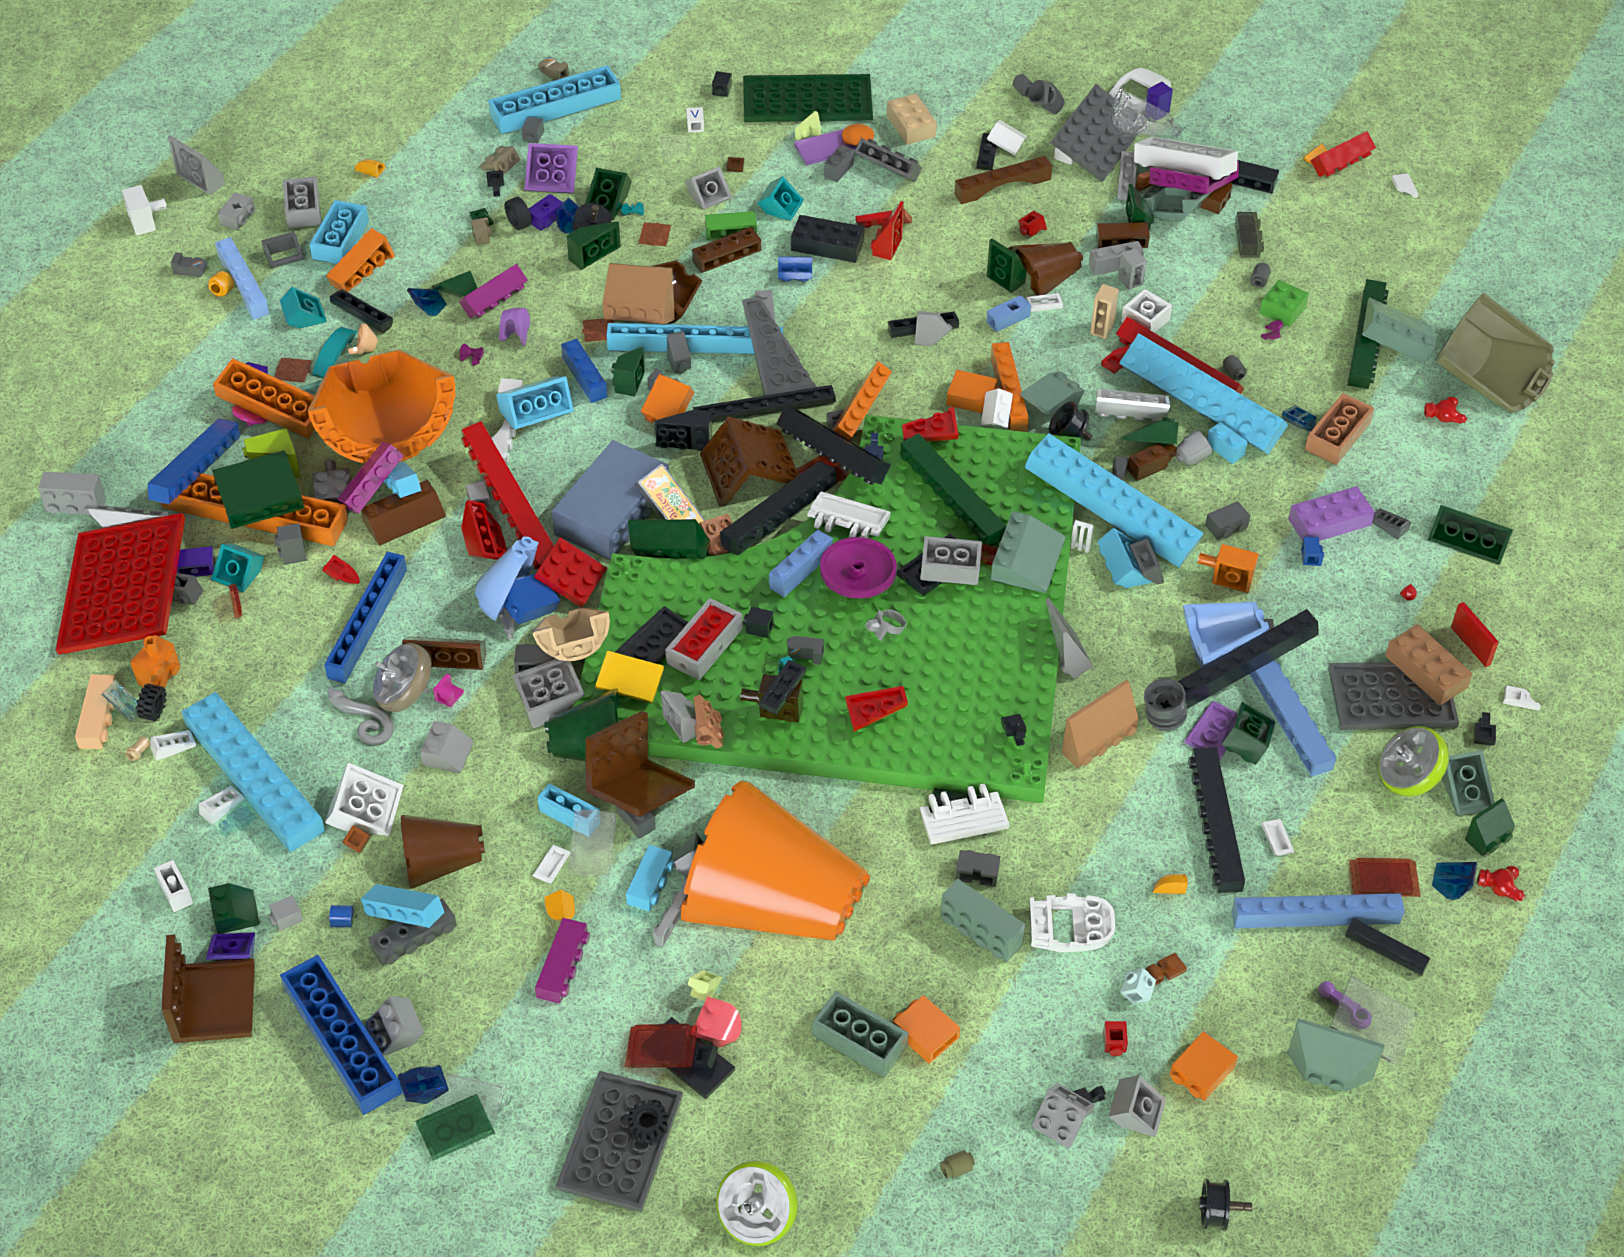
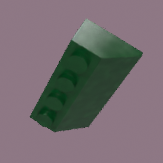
M1440 505L1428 540L1500 565L1514 529Z
M696 519L628 521L630 548L636 556L668 559L688 558L690 560L705 559L710 539Z

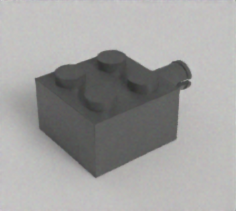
M329 459L324 462L325 471L312 473L315 498L342 504L337 499L352 481L349 468L336 469V461Z

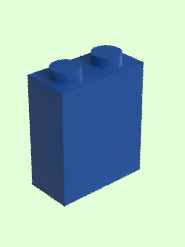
M535 574L515 580L503 604L518 625L554 612L560 602V599L550 587L534 578Z

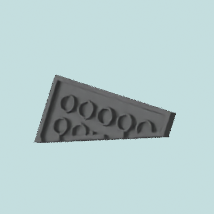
M760 296L743 299L742 304L764 396L817 387L809 377L807 370L800 363V359L788 340L781 333L779 326L774 322Z

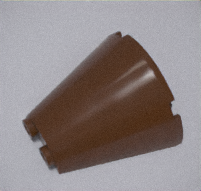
M1070 241L1066 243L1014 245L1008 247V249L1019 256L1025 270L1031 276L1030 289L1037 296L1048 294L1082 268L1081 261H1083V255L1080 251L1077 252Z
M677 260L653 265V267L672 268L675 319L667 324L677 322L684 315L703 281L694 273L692 275L687 274L686 267Z
M401 815L402 839L410 889L482 861L481 854L485 853L484 841H479V837L483 836L481 824L476 825Z

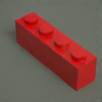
M1368 131L1316 156L1310 161L1319 177L1324 175L1329 177L1335 173V169L1341 171L1348 167L1347 163L1350 162L1352 165L1360 161L1359 157L1362 156L1364 159L1372 155L1371 151L1376 149V146Z

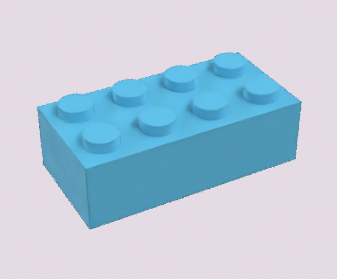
M335 200L310 242L312 259L338 264L341 258L356 245L369 222L367 206Z

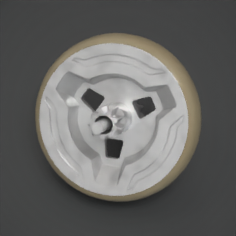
M406 643L391 651L382 663L375 662V666L379 667L374 680L373 695L376 703L382 709L389 712L404 711L412 706L423 692L429 693V689L426 686L431 674V658L423 647L414 643Z

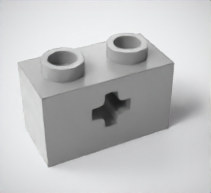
M234 193L218 212L220 225L238 230L255 211L253 198Z
M1136 248L1121 253L1118 279L1128 290L1141 286L1144 282L1147 260Z

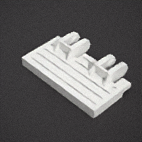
M820 492L812 503L807 516L812 518L817 516L814 528L819 529L823 522L826 523L825 531L830 532L835 524L849 529L853 525L849 538L856 537L858 532L862 533L860 537L868 538L870 535L879 536L888 522L891 512Z
M980 784L979 791L982 798L977 799L973 786H970L967 790L972 805H969L967 798L950 802L946 791L941 792L940 798L943 806L940 807L937 805L934 794L929 795V803L933 813H930L928 806L920 807V812L930 845L1009 829V822L998 792L988 793L985 784Z

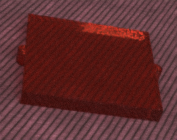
M644 222L639 244L667 246L671 225L659 224L658 222Z
M611 319L583 320L584 329L582 332L585 335V342L607 340L608 323H614V321Z
M281 357L279 366L276 367L275 378L284 381L305 382L307 374L310 373L309 368L312 361Z

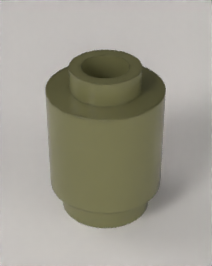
M965 1150L944 1158V1161L940 1162L942 1173L946 1179L950 1177L954 1179L973 1171V1165H975L972 1154L970 1152L967 1153Z

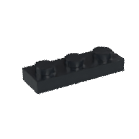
M990 133L982 134L976 169L993 170L997 145L987 140Z
M788 660L759 701V707L778 714L805 675L806 667Z

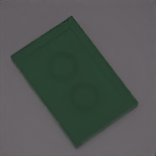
M477 1094L415 1121L433 1161L495 1134Z

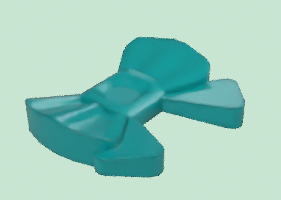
M637 202L635 207L633 204L631 207L627 203L623 204L621 208L622 216L629 213H637L643 216V203Z

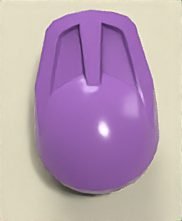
M511 308L502 312L499 331L500 341H505L512 333H516L517 336H520L522 345L526 346L527 333L531 324L530 314L526 308Z

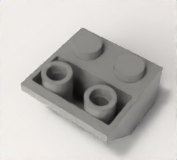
M390 996L365 1023L370 1036L383 1056L413 1045L425 1033L409 998Z

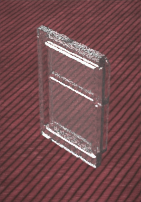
M575 809L569 875L610 879L616 813Z

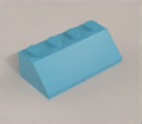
M554 376L496 394L499 410L513 429L574 411L566 376Z

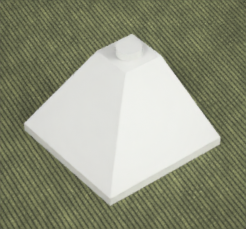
M347 763L330 804L325 823L344 831H349L352 825L369 834L389 836L404 785Z

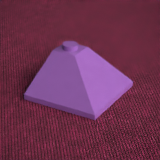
M529 143L524 190L574 193L578 146Z

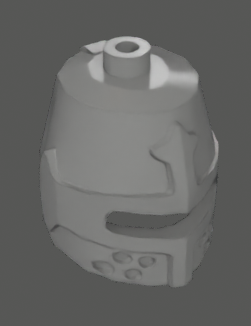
M1198 430L1186 436L1176 447L1177 460L1183 462L1186 466L1194 463L1197 464L1212 454L1210 444Z

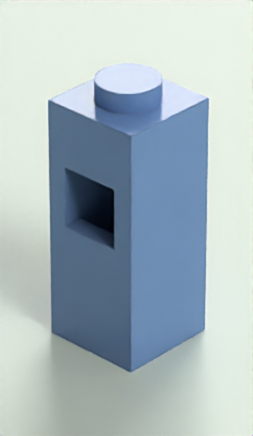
M1020 295L987 310L986 322L995 332H998L1030 317L1031 304Z

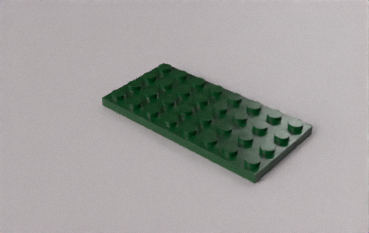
M870 74L743 76L744 122L804 121L815 111L818 112L819 121L873 120Z

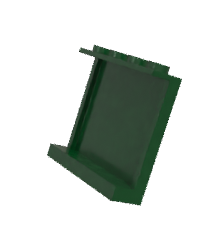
M285 450L212 470L231 529L304 509L302 496Z

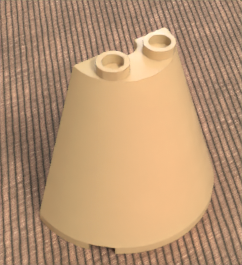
M577 608L568 611V615L565 618H559L557 614L544 617L532 633L539 647L550 656L563 661L581 660L596 652L601 647L605 637H607L610 623L608 611Z

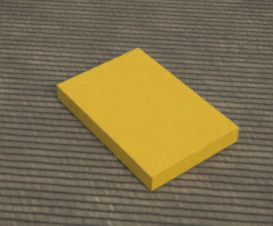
M607 651L595 687L604 691L618 688L619 695L653 704L664 666Z

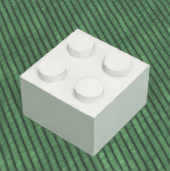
M1144 289L1123 307L1121 322H1124L1128 316L1156 333L1170 321L1172 305Z

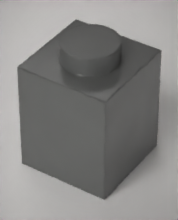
M527 117L522 127L523 141L539 142L544 132L543 119Z

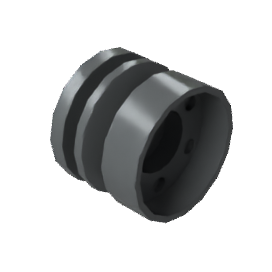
M1168 678L1155 680L1147 686L1144 692V703L1148 722L1160 731H1171L1182 726L1187 719L1188 713L1186 693L1183 686L1178 681Z

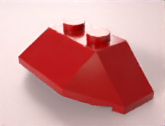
M467 500L461 530L468 555L498 560L507 551L500 524L486 510L487 507L484 503Z

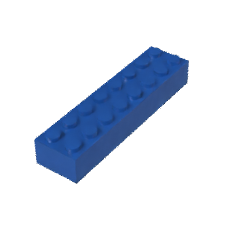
M319 955L280 974L283 988L363 1115L402 1094L397 1076Z

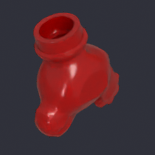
M1448 397L1437 404L1433 402L1425 403V417L1433 418L1435 416L1441 422L1459 424L1466 423L1468 419L1465 414L1457 411L1458 399L1455 397Z
M1511 865L1507 866L1506 869L1501 868L1493 873L1488 869H1480L1477 885L1483 886V888L1489 886L1494 894L1508 897L1515 902L1522 901L1525 898L1524 891L1519 890L1514 884V880L1519 876V869Z

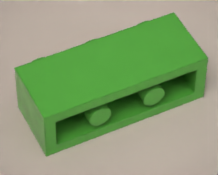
M755 211L705 215L707 240L721 239L750 227L757 233Z

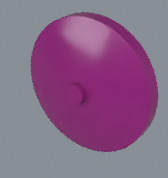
M852 537L837 541L825 550L820 561V574L824 583L835 593L849 598H869L879 595L892 585L896 577L897 563L891 550L882 543L869 538Z

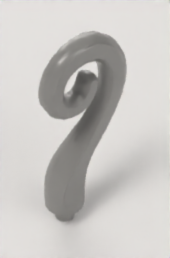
M333 687L327 691L329 694L328 700L338 710L345 713L371 716L382 723L383 731L378 735L371 736L366 733V730L370 728L378 730L380 727L379 723L373 719L363 721L357 729L358 736L362 742L375 746L384 744L391 738L394 726L391 718L385 711L372 705L352 701L341 690H335Z

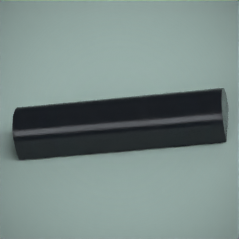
M341 289L330 295V302L379 331L385 333L392 327L393 317L347 291Z
M955 311L940 313L942 319L947 324H950L952 329L959 328V319ZM917 317L888 321L890 338L916 335Z
M1356 919L1352 920L1346 931L1345 937L1423 976L1428 967L1430 957Z

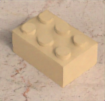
M917 94L887 101V117L906 145L936 137L937 122Z

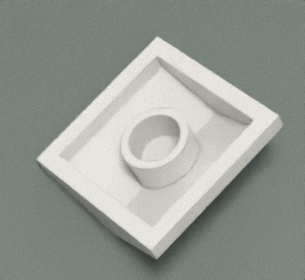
M999 120L990 132L987 140L1015 155L1027 138V135Z

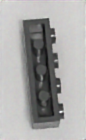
M861 138L854 151L859 157L913 182H916L922 169L918 165L917 160L913 158L908 160L904 158V154L898 151L893 153L885 145L880 147L872 139L867 141Z
M443 898L440 901L445 913L429 928L397 922L368 938L370 948L382 966L396 962L399 957L406 953H413L417 947L433 942L436 937L443 933H450L457 926L455 915Z

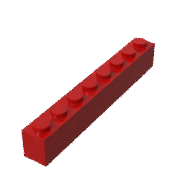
M1128 316L1116 332V335L1120 338L1118 341L1125 346L1131 345L1139 333L1241 394L1244 390L1240 383Z

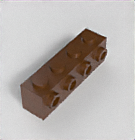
M750 227L692 249V261L699 271L704 273L760 252L761 238Z

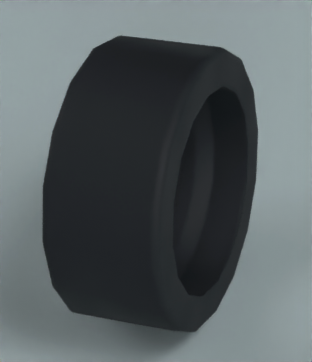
M516 196L504 203L506 216L516 230H522L531 225V214L522 198Z

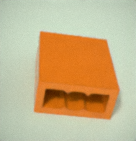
M956 369L947 393L946 405L983 413L985 394L988 391L1000 388L997 386L998 379Z
M659 374L640 412L645 417L644 419L650 423H654L658 419L684 413L695 392L690 386Z
M924 995L918 1000H913L909 1004L908 1009L903 1013L899 1012L893 1019L894 1025L909 1033L908 1045L929 1064L960 1037V1027Z
M1203 1031L1172 1064L1170 1076L1176 1084L1183 1085L1189 1089V1092L1194 1097H1200L1205 1101L1236 1067L1238 1056Z

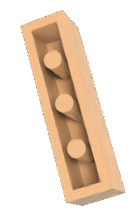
M90 675L75 735L78 748L103 749L104 742L108 741L107 728L112 724L111 712L116 708L115 695H118L120 691V685L116 682L114 675Z

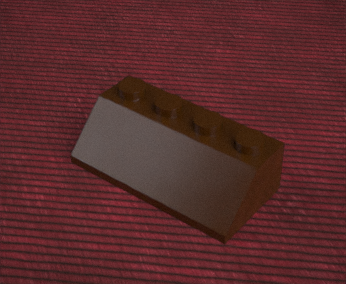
M428 479L419 483L421 488L419 492L402 498L395 493L363 507L361 510L363 523L379 546L446 517L438 495Z
M419 636L406 637L402 640V645L414 643L423 647L431 658V667L484 669L487 652L485 641Z

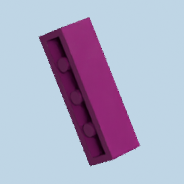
M516 263L462 298L459 303L469 318L474 316L479 318L486 313V308L493 309L499 305L498 301L500 299L505 301L512 296L511 292L514 290L517 293L525 288L523 284L528 279Z
M382 442L337 500L346 505V508L359 514L404 455L391 444Z
M562 918L535 986L536 998L561 1004L563 997L568 996L570 989L569 981L575 978L576 963L581 962L583 945H587L589 942L590 932L587 930V923Z

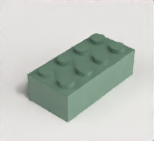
M958 878L942 894L940 914L942 920L946 924H952L958 928L962 935L974 939L981 948L985 947L990 950L997 959H1003L1008 962L1021 948L1025 924Z
M837 991L834 992L812 1021V1036L884 1078L908 1046L909 1033Z

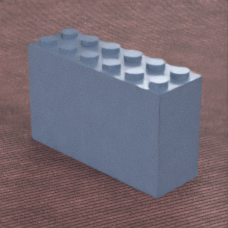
M612 440L552 510L554 535L611 560L612 553L619 554L623 544L630 541L628 521L648 519L653 509L635 483L661 463L669 472V464Z

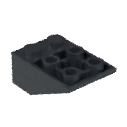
M691 410L655 420L656 446L702 451L712 438V411Z

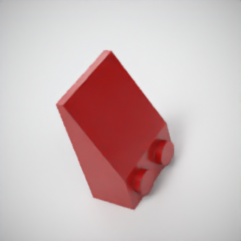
M900 201L884 221L881 229L878 228L876 238L872 240L870 246L872 256L892 260L903 235V201Z

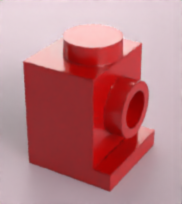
M1034 210L1018 220L1019 231L1023 236L1029 235L1031 237L1040 230H1047L1044 216Z
M1105 1021L1103 1028L1105 1053H1110L1111 1056H1121L1123 1053H1126L1128 1047L1126 1021Z

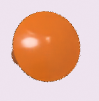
M864 124L849 125L842 132L843 143L857 146L861 138L867 141L868 139L873 140L874 131Z

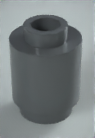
M1020 74L1014 78L1012 85L1022 96L1028 97V91L1032 82L1024 74Z
M1266 263L1256 265L1250 278L1251 284L1256 287H1264L1271 274L1270 266Z
M1229 355L1223 360V368L1231 379L1241 380L1245 377L1247 369L1238 357Z

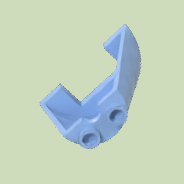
M523 537L522 540L516 541L479 578L476 584L475 597L479 600L478 605L494 621L504 610L505 606L503 604L514 581L530 575L539 542L532 540L530 537Z
M1256 602L1183 605L1190 642L1200 668L1269 630L1268 623L1263 621V611L1258 609Z

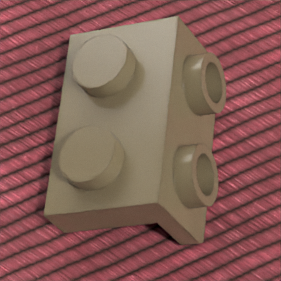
M502 145L497 147L493 154L485 157V161L480 166L483 170H503L504 175L520 161V158L513 146L504 147Z

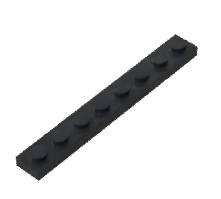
M832 385L697 406L693 407V410L712 411V422L726 420L728 416L742 418L779 412L783 410L785 405L797 409L836 402V396Z

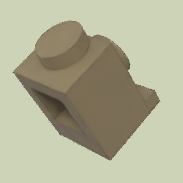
M488 218L471 220L472 233L476 244L490 243L489 237L492 236Z

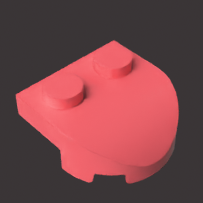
M707 996L692 1030V1036L710 1041L716 1047H724L726 1044L734 1043L739 1038L742 1029L741 1018L737 1009L730 1003Z

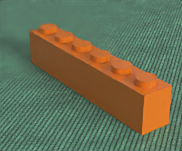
M1009 342L992 343L991 361L995 377L998 379L997 385L1000 387L999 389L1013 394L1008 429L1027 432L1029 417L1024 398L1020 395L1022 390Z
M878 361L867 372L833 427V431L848 440L853 437L891 375L892 371Z

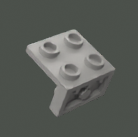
M1057 1083L1048 1089L1032 1127L1066 1148H1070L1084 1118L1093 1112L1095 1104Z

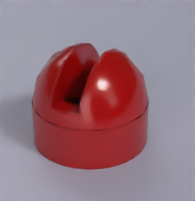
M1409 584L1400 592V595L1404 599L1411 601L1417 596V591L1412 584Z

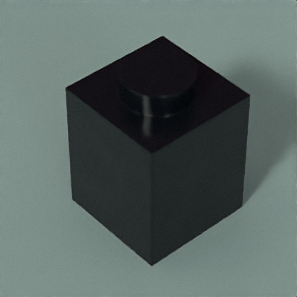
M716 71L712 81V95L728 97L732 86V73Z
M751 607L743 620V625H746V633L769 638L774 626V612Z

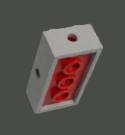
M709 598L665 649L667 664L700 680L743 629L742 613Z

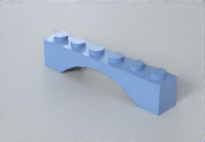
M232 238L215 242L218 257L224 268L229 271L252 319L255 320L269 315L267 301Z

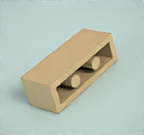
M1102 284L1094 300L1090 334L1107 339L1114 327L1119 289Z

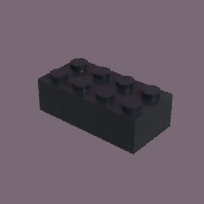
M799 214L791 235V251L856 263L864 243L865 227Z

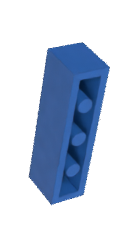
M578 339L562 343V359L590 402L593 403L607 398L606 382Z

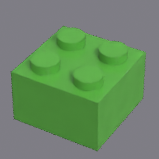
M1278 280L1262 299L1260 314L1275 321H1282L1284 325L1291 327L1306 308L1309 293Z

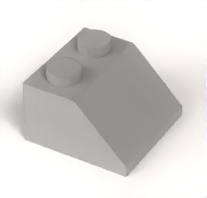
M720 166L685 180L689 194L702 209L732 198Z
M661 691L663 717L680 740L684 743L696 737L694 728L697 723L696 713L691 700H687L680 693Z
M434 721L420 751L422 764L461 773L474 741L454 725Z
M1140 1075L1119 1079L1109 1117L1120 1127L1156 1137L1166 1099Z

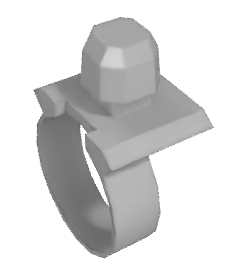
M888 609L883 612L878 610L874 619L868 620L865 627L868 631H873L877 638L882 641L886 632L891 634L902 633L907 622L900 613ZM886 616L895 619L901 627H895L888 622H884L882 617Z

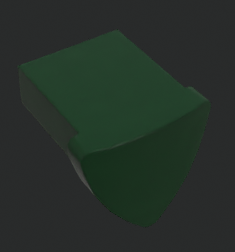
M486 208L469 212L472 220L487 217L489 226L494 224Z

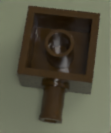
M763 674L759 691L742 688L740 700L757 702L759 705V701L777 676ZM803 679L800 680L778 714L759 707L760 717L799 723L804 705Z

